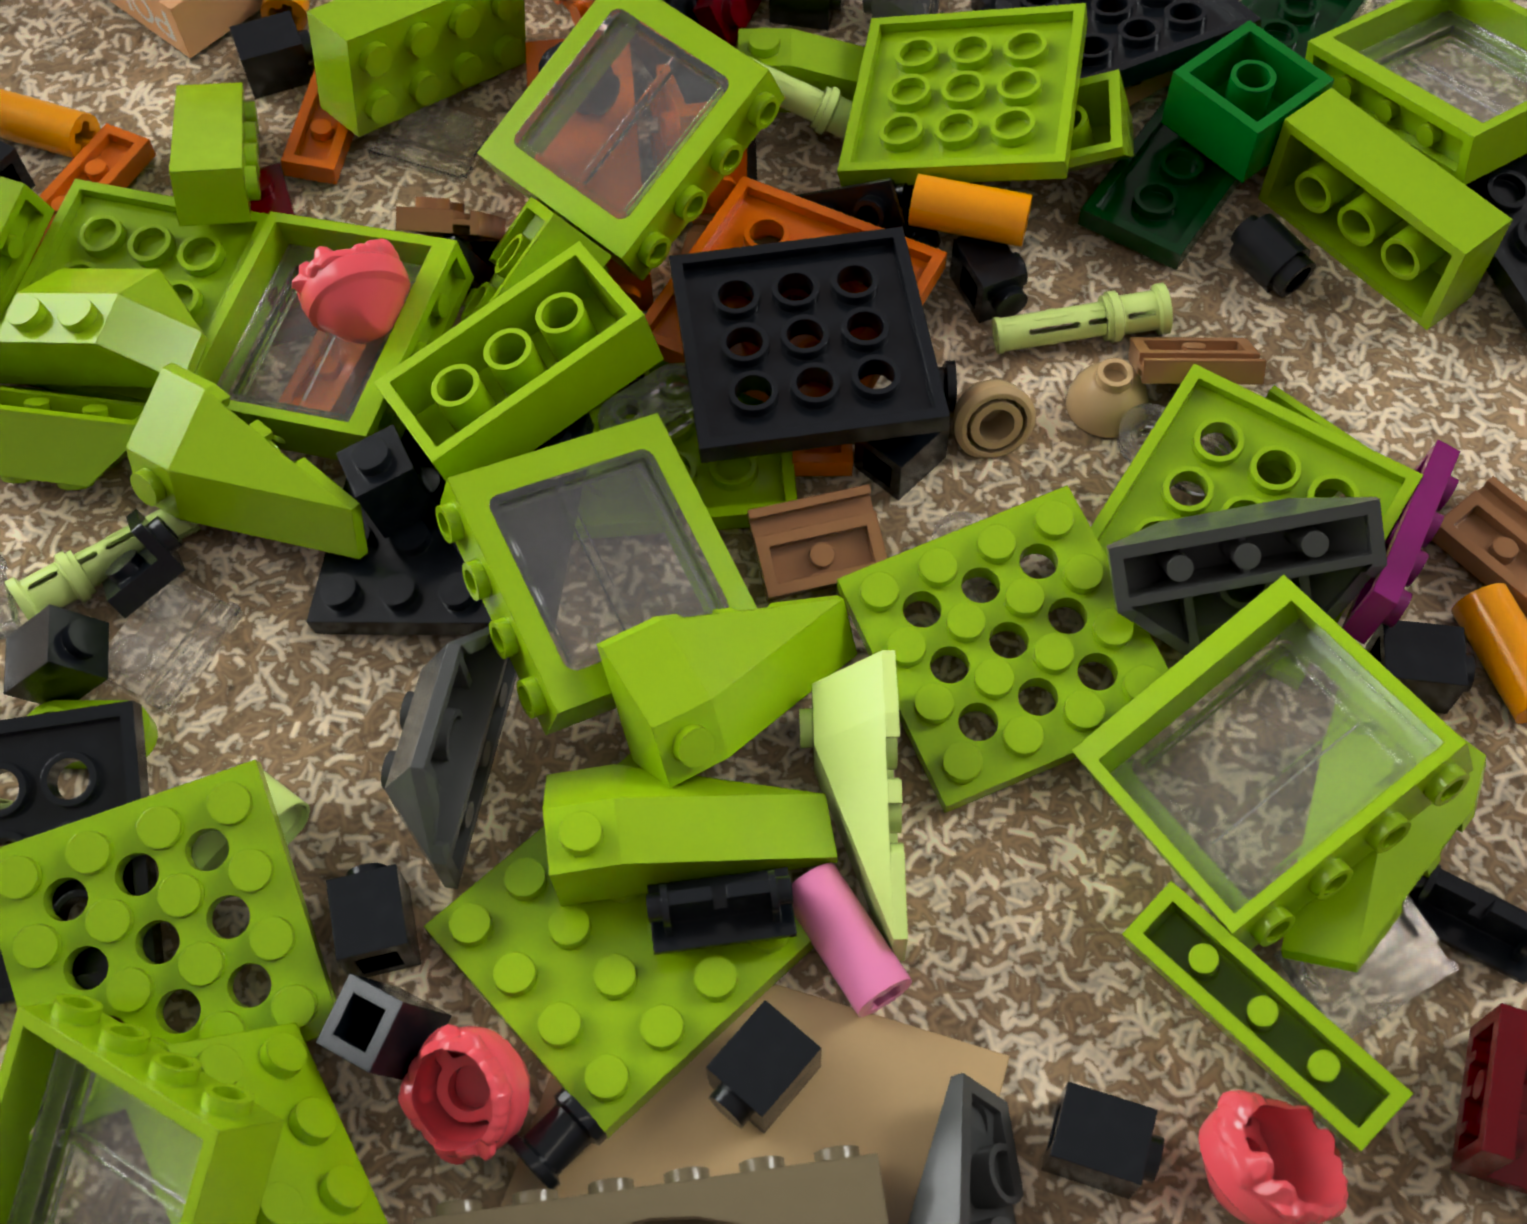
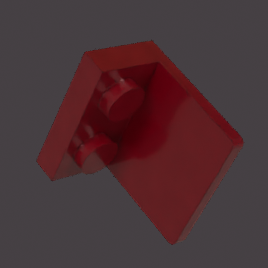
M1501 1003L1470 1028L1450 1169L1527 1194V1011Z

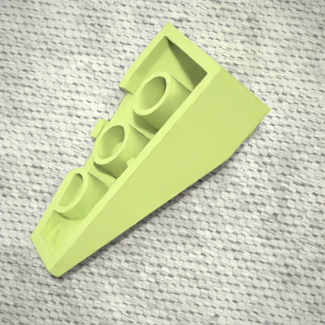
M881 650L812 683V708L799 709L800 748H813L814 773L822 793L826 794L828 808L876 927L898 960L905 961L908 943L905 851L903 842L898 843L897 834L901 833L902 779H899V777L894 778V770H897L898 738L900 737L895 650Z

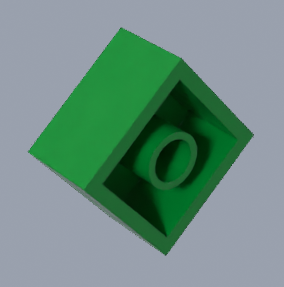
M1249 20L1173 72L1161 123L1243 183L1270 164L1284 120L1332 88L1335 79Z

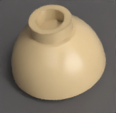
M1108 358L1083 369L1072 381L1066 395V409L1072 421L1085 432L1098 437L1117 438L1131 434L1144 423L1148 413L1149 396L1146 385L1142 384L1141 377L1132 366L1120 358Z
M990 379L973 383L959 398L954 409L953 431L956 440L963 451L976 458H997L1010 454L1017 450L1030 436L1036 420L1035 406L1030 397L1020 387L1008 381Z

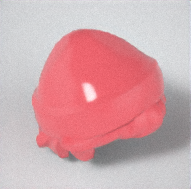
M387 239L368 240L365 243L354 245L351 249L335 251L326 246H319L314 252V259L311 262L305 261L300 264L299 274L292 280V288L297 291L301 308L312 326L322 332L331 333L341 340L357 344L369 343L380 339L391 331L405 303L411 284L404 264L399 260L398 252Z
M447 1024L436 1029L428 1036L420 1048L418 1056L409 1064L408 1073L404 1076L400 1085L398 1103L405 1116L410 1119L413 1128L422 1133L423 1138L433 1146L434 1151L442 1160L454 1165H461L466 1160L479 1156L484 1161H487L495 1155L496 1150L507 1144L522 1127L529 1106L530 1075L518 1051L497 1032L478 1026L458 1027Z
M1245 1090L1224 1092L1218 1099L1217 1108L1211 1112L1201 1125L1198 1137L1210 1191L1226 1211L1247 1224H1321L1337 1218L1343 1214L1347 1207L1348 1179L1343 1174L1344 1165L1340 1158V1150L1335 1146V1134L1328 1129H1319L1316 1122L1313 1121V1110L1309 1106H1292L1287 1102L1264 1098L1261 1094L1256 1092L1250 1093Z

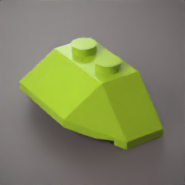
M60 268L17 292L7 309L6 316L0 326V383L153 388L162 367L171 362L195 373L208 338L195 322L160 269Z
M0 385V479L7 483H26L33 480L57 483V486L64 490H81L93 486L95 481L127 456L126 445L146 403L79 396L53 390Z

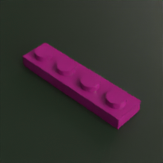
M1440 440L1436 441L1415 468V471L1424 475L1385 540L1387 566L1374 579L1370 578L1357 594L1343 623L1342 628L1350 636L1363 644L1366 643L1382 623L1392 628L1407 609L1413 594L1404 588L1409 587L1423 569L1429 554L1421 550V548L1424 549L1430 543L1440 528L1444 516L1438 512L1448 502L1459 483V480L1451 476L1461 451Z

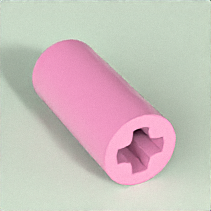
M834 863L817 866L791 884L794 916L859 1017L875 1013L897 999L909 988L912 979Z

